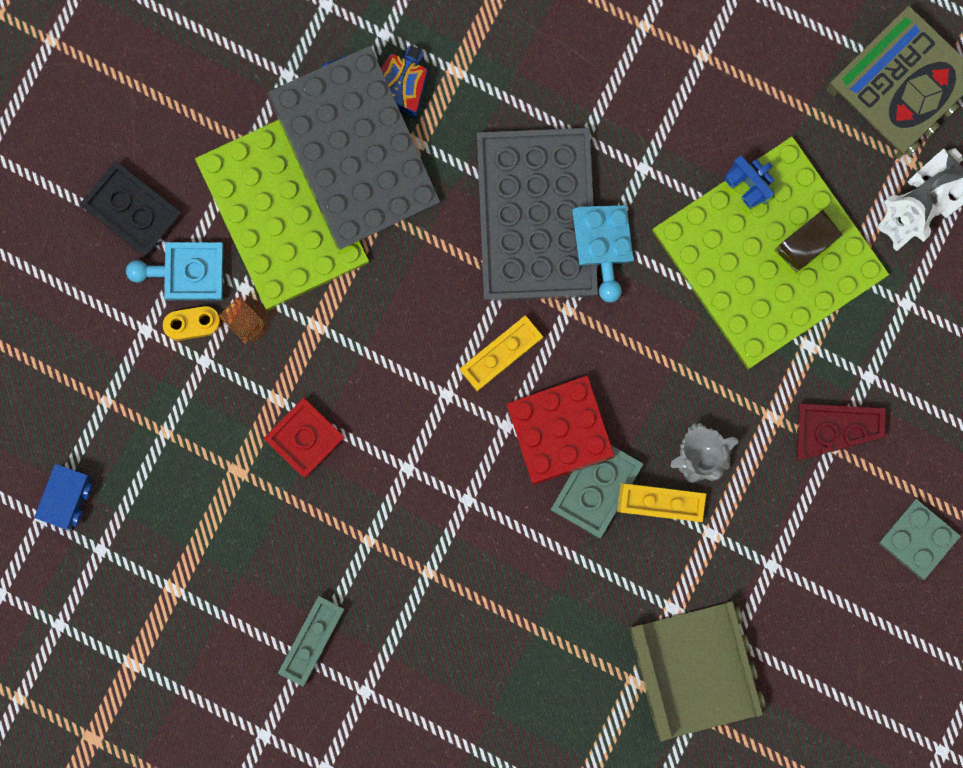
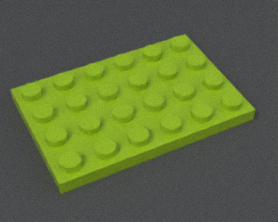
M279 120L195 158L266 311L369 264L360 241L341 250L337 249Z

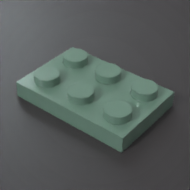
M613 446L615 458L571 473L550 510L601 539L617 511L620 483L632 484L643 466V463Z

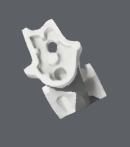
M945 148L942 149L908 181L910 185L916 187L915 190L900 196L893 195L885 200L887 214L877 228L890 236L893 241V248L896 251L914 236L924 242L930 236L931 229L929 225L933 217L942 214L947 218L963 206V167L959 164L963 159L962 155L955 148L949 151ZM928 175V180L924 181L922 178ZM948 195H953L955 201L950 200ZM899 217H901V222H902L903 224L899 223V221H898V218H899Z

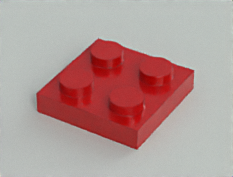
M303 397L263 439L306 479L345 437Z

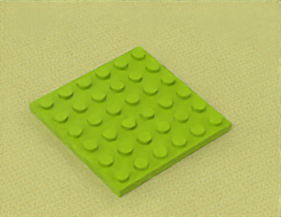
M790 137L757 159L762 166L769 162L774 166L768 172L775 180L768 186L774 195L766 205L761 203L750 210L741 199L750 190L748 185L743 181L735 189H732L724 181L652 229L660 244L748 370L889 276L887 270L793 137ZM824 210L843 235L796 273L775 249L820 211Z

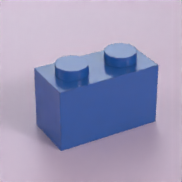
M55 464L34 518L71 532L73 526L78 527L81 521L83 511L80 508L83 500H88L91 495L93 484L90 482L92 478Z

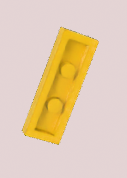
M525 315L463 365L459 371L478 392L540 342L543 336Z
M620 483L617 512L703 522L706 494Z

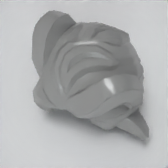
M694 423L688 428V433L685 434V438L680 445V456L671 461L670 467L678 468L690 483L704 479L718 480L723 475V472L730 468L731 449L738 444V439L734 437L724 439L718 431L708 429L701 423L697 425Z

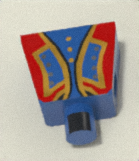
M408 46L403 58L391 54L381 67V70L399 111L417 119L428 72L425 67L419 65L424 52L414 46Z

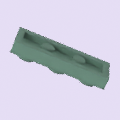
M318 596L278 674L304 687L345 609Z

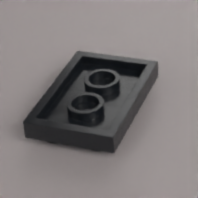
M117 161L112 164L80 203L81 207L145 258L151 254L182 216L180 211Z

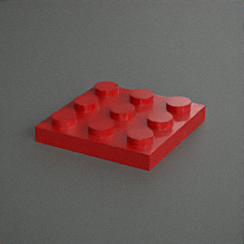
M588 376L506 404L533 485L615 458Z

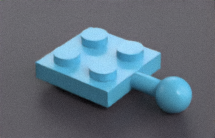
M622 205L574 208L572 211L579 265L601 264L603 283L600 285L599 295L605 302H615L620 298L622 289L614 279L613 264L634 261L627 207Z
M165 242V266H147L141 260H134L127 265L126 275L129 280L135 283L142 282L147 277H165V300H223L224 245L222 242Z

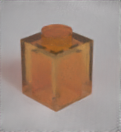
M240 296L219 315L222 322L244 344L248 341L254 342L264 332L262 329L265 326L263 320Z

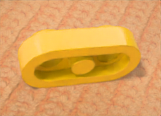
M203 306L169 313L164 318L163 330L170 339L175 341L194 339L215 334L220 327L221 321L218 313L213 308ZM203 316L210 317V322L207 325L200 324V319ZM176 320L182 322V326L178 330L172 328V324Z

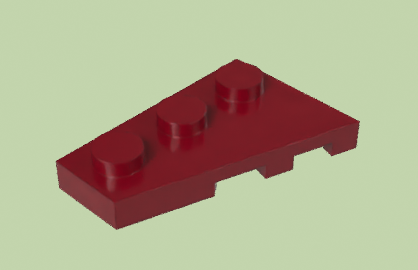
M799 404L796 462L884 438L886 408Z

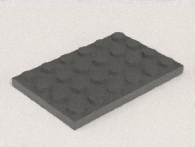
M371 45L266 92L338 250L440 202Z
M590 128L477 132L484 301L597 297L596 265H579L572 209L577 207L593 206Z

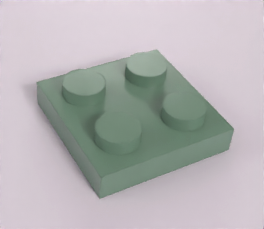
M914 499L878 544L917 577L925 580L961 536L920 501Z

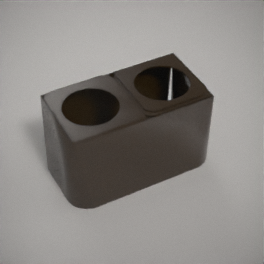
M822 210L784 240L775 251L797 273L843 234L825 211Z

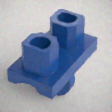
M741 155L734 160L732 168L725 175L724 180L732 189H735L743 181L748 185L750 190L741 199L750 210L761 203L766 205L774 195L768 187L775 181L768 173L774 167L771 162L762 166L755 159L749 165Z

